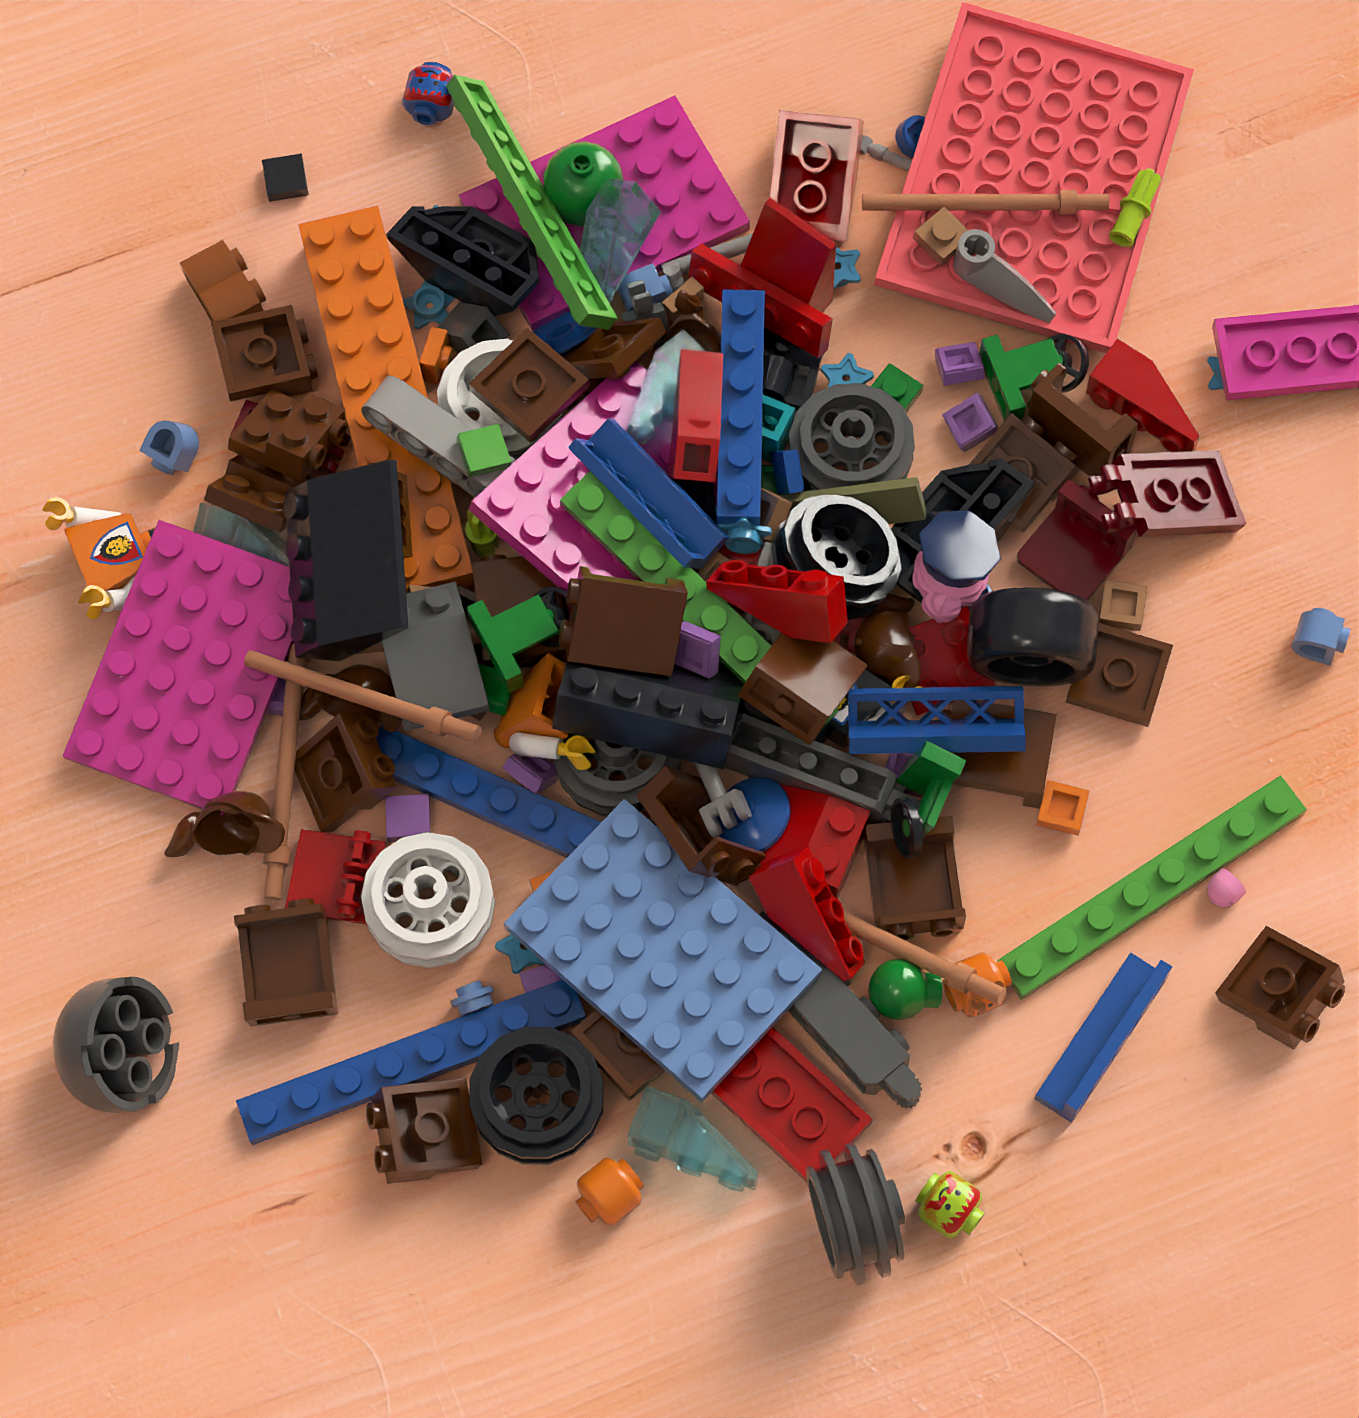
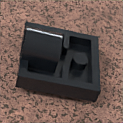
M764 327L763 395L790 405L797 412L814 393L824 354L817 358Z

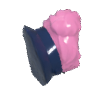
M966 510L938 513L919 533L921 548L914 563L913 584L923 596L921 605L923 611L935 619L937 623L954 620L955 617H958L961 606L973 605L986 589L989 573L1001 560L995 530L976 514Z

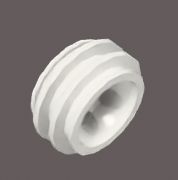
M510 339L482 341L461 351L445 368L437 389L438 406L473 430L499 424L508 453L517 460L563 418L564 413L558 416L532 443H529L471 393L469 383L513 342ZM476 411L480 414V417L477 421H474L466 413Z
M429 832L403 837L381 851L366 872L361 895L368 929L382 950L404 964L426 968L455 963L475 950L491 927L495 908V899L488 868L475 850L453 836ZM445 871H449L459 878L455 882H447L443 875ZM398 884L402 885L403 895L398 898L391 897L394 888ZM428 887L433 888L435 896L427 900L420 899V890ZM464 899L468 902L464 912L457 913L452 909V904L455 900ZM404 914L410 915L413 918L412 924L408 928H403L396 923L399 916ZM434 922H441L445 926L444 929L428 932L429 926Z

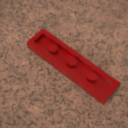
M702 243L691 251L688 280L693 277L704 287L703 292L722 302L723 290H765V328L817 358L828 351L833 318Z

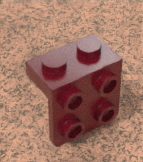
M1068 480L1058 492L1054 510L1018 551L1017 562L1054 590L1068 592L1088 601L1130 551L1137 530L1135 526L1118 532H1107L1101 516L1103 514L1116 513L1115 509L1112 511L1101 503L1098 496L1094 495L1087 486H1078L1071 480Z

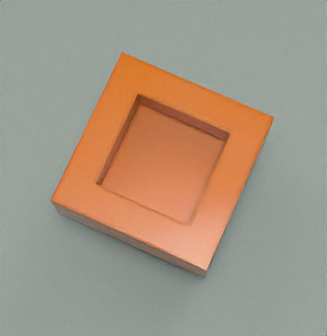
M431 326L419 365L423 380L438 384L443 370L453 361L454 347H450L447 330Z
M1047 780L1036 825L1078 836L1090 790Z

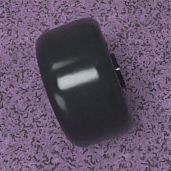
M1023 587L1001 589L986 593L973 603L969 612L967 635L968 662L971 668L979 675L1006 684L1043 687L1066 685L1081 681L1093 671L1096 665L1098 615L1095 608L1084 598L1059 590Z

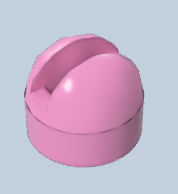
M1221 868L1208 883V896L1212 903L1219 907H1230L1246 894V890L1240 881L1224 868Z

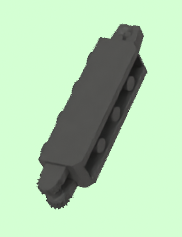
M737 713L724 768L750 778H767L778 784L840 798L870 810L869 824L891 822V808L894 800L897 798H910L915 804L916 809H918L920 800L904 794L906 787L897 783V775L890 769L817 741H813L810 746L806 745L788 730L744 713Z
M764 911L760 912L759 915L822 969V974L791 1006L788 1012L862 1094L876 1095L883 1089L893 1101H897V1105H900L901 1108L905 1107L907 1109L909 1107L912 1109V1106H916L917 1102H919L922 1088L920 1087L919 1078L916 1079L915 1074L908 1067L910 1054L907 1051L910 1047L903 1036L895 1029L888 1031L879 1022L880 1014L870 1000L864 996L858 999L848 988L851 984L850 980L842 981L772 921Z

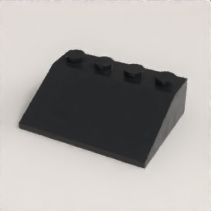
M385 460L309 479L285 492L283 512L287 518L288 540L286 543V555L290 564L288 594L292 600L293 623L291 626V637L295 645V657L340 662L408 629L397 461Z
M567 661L557 694L552 729L724 769L741 700L738 693L744 683L721 662H719L718 673L708 679L674 664L672 676Z

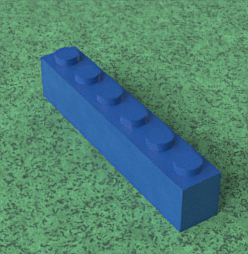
M723 290L721 353H723V375L718 455L717 525L734 524L742 517L748 518L754 525H760L765 290Z

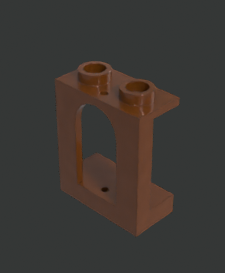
M665 765L636 795L689 872L709 878L715 876L719 881L737 886L739 883L749 879V876L755 872L756 866L766 857L763 851L720 838L719 835L715 838L710 835L699 809L711 803L702 779L698 776ZM672 817L680 819L702 849L699 854L694 850Z

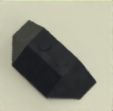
M412 206L386 234L390 243L427 283L438 287L441 291L463 303L485 306L494 316L514 311L540 283L536 247L532 240L472 206H441L425 209L424 206Z
M1002 458L990 460L989 463L971 464L940 471L922 492L927 510L926 519L895 523L891 528L897 540L901 562V571L896 585L922 604L923 596L913 584L914 563L921 548L919 533L938 513L971 511L995 530L998 542L1013 522L1032 491L1035 482Z

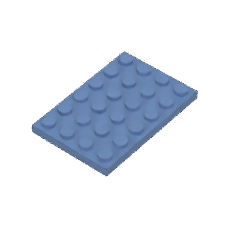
M625 799L504 922V928L701 1103L822 974V969L715 876L709 878L689 872L660 829Z

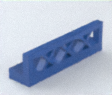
M608 418L589 440L575 438L568 446L571 452L684 568L702 569L730 538L615 419Z
M1023 686L850 689L848 692L849 754L916 753L926 741L948 752L1025 751ZM996 699H1014V718L995 719L986 709ZM933 700H940L936 705L932 702ZM952 700H964L973 708L964 719H951L942 711ZM876 701L886 710L876 721H857V702ZM888 701L896 702L893 705H891ZM908 701H920L929 709L920 720H908L899 712ZM980 715V716H982L984 719H976V718ZM935 716H937L940 720H932V719H933ZM891 717H894L896 719L888 721Z
M1130 952L1036 1093L1034 1099L1073 1123L1166 982L1172 966L1160 960L1155 968Z

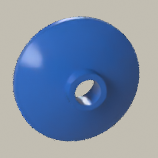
M569 311L539 326L533 333L564 358L573 348L584 342L596 328L578 325Z
M762 777L750 778L735 784L726 793L733 789L742 791L752 816L742 821L736 814L735 809L732 808L737 825L731 829H727L722 823L720 816H718L723 829V833L719 837L764 852L780 839L787 828L791 806L787 793L778 783Z

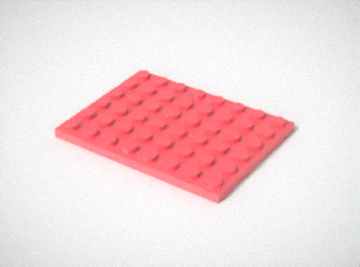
M962 2L902 194H1058L1059 190H1076L1077 194H1109V210H1077L1075 215H1059L1058 210L949 211L968 230H983L993 238L995 243L994 253L1027 279L1054 309L1056 316L1050 323L1025 314L993 298L962 279L954 270V256L940 266L913 239L914 231L938 211H896L874 285L1044 336L1070 335L1079 339L1086 348L1106 354L1117 339L1161 183L1150 204L1152 212L1149 218L1143 220L1132 247H1121L1110 240L1109 233L1120 214V202L1122 198L1128 196L1140 170H1146L1147 168L1154 170L1155 173L1161 176L1162 182L1194 69ZM1067 340L1068 343L1075 344L1071 340Z

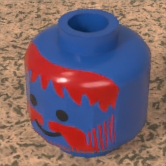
M425 62L421 66L412 69L408 75L402 104L405 110L412 115L413 119L423 125H433L438 121H444L453 112L454 100L446 85L454 75H452L451 70L441 63Z

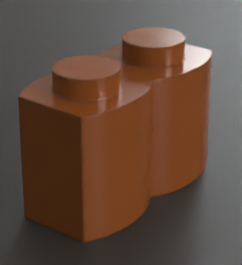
M221 240L179 262L187 282L211 322L263 311L261 303L266 301V297L255 278L251 281L247 280L243 271L248 268L236 247L229 250L226 243Z

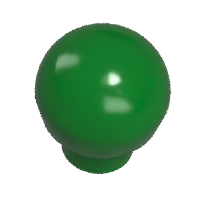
M892 959L882 963L873 972L869 981L868 993L871 1003L881 1015L892 1020H903L914 1017L923 1008H939L942 1001L943 986L941 977L931 972H924L922 968L904 959Z

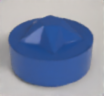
M920 115L911 116L901 122L895 133L898 148L910 158L914 156L925 122V117Z

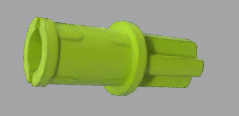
M1149 168L1140 170L1128 196L1122 198L1120 202L1121 211L1113 229L1109 233V238L1121 247L1133 246L1134 239L1143 220L1149 218L1152 212L1150 204L1161 183V176L1155 173L1154 170Z
M468 510V521L465 531L467 538L471 542L473 552L479 557L493 555L496 552L494 547L498 548V535Z

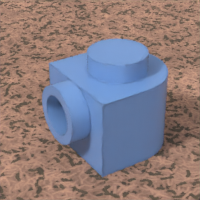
M653 263L624 275L616 284L627 312L633 311L627 288L629 283L643 280L646 292L649 291L653 304L659 302L662 304L673 293L667 276L662 275L659 277Z
M164 420L155 423L149 429L139 451L153 459L151 462L153 467L173 475L175 470L189 471L199 448V439L191 426Z
M1313 608L1311 611L1301 614L1291 647L1296 654L1303 658L1331 666L1335 651L1344 653L1351 629L1343 627L1345 619L1337 617L1330 610Z

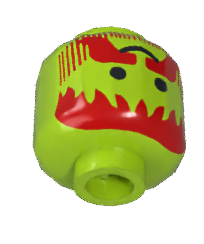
M947 1171L941 1176L934 1173L915 1200L920 1205L918 1209L919 1218L948 1239L957 1237L962 1230L970 1235L985 1214L978 1208L982 1201L981 1192L952 1171Z

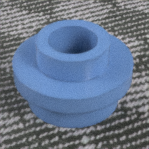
M479 980L456 989L458 998L450 1002L452 1007L457 1006L460 1016L494 1004L490 995L494 990L492 985L483 988Z

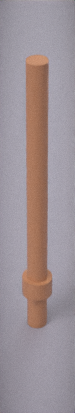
M1059 190L1058 194H862V211H939L945 207L948 211L1058 210L1059 215H1075L1077 210H1109V194H1077L1076 190Z
M291 644L288 662L305 668L306 658L295 657V645ZM286 680L272 815L273 819L283 825L285 836L281 846L276 851L264 853L263 864L267 865L264 898L269 900L282 899L284 870L290 864L291 848L287 846L303 685Z
M249 650L244 659L246 667L423 725L425 731L442 737L449 734L476 743L481 735V726L454 718L450 711L435 706L427 709L253 650Z
M844 912V919L852 935L947 980L950 987L964 994L970 991L997 1005L1003 1001L1006 988L978 976L976 969L962 962L955 965Z

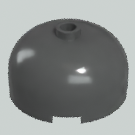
M139 977L102 979L78 990L63 1007L54 1030V1061L65 1087L84 1105L103 1112H135L151 1103H158L171 1086L175 1076L179 1042L169 1044L171 1026L168 1015L172 1014L173 1011L166 997L155 985ZM163 1049L165 1050L163 1067L153 1081L151 1065L144 1057H127L130 1055L157 1054Z

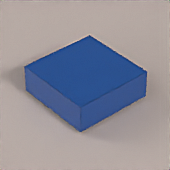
M797 449L771 452L777 494L803 492L804 484Z

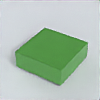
M499 424L458 433L456 440L469 477L510 467L511 459Z

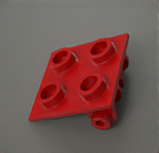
M968 606L961 607L958 617L949 622L937 623L932 618L909 627V630L914 635L913 647L921 666V674L917 686L922 688L996 686L994 680L976 673L968 662L967 635L970 612ZM933 700L932 702L936 705L940 700ZM911 701L916 716L929 711L922 702Z
M301 829L285 908H288V902L293 900L313 899L314 904H322L326 910L327 919L367 925L361 899L365 876L377 856L385 849L386 841L372 840V834L363 830H355L352 837Z

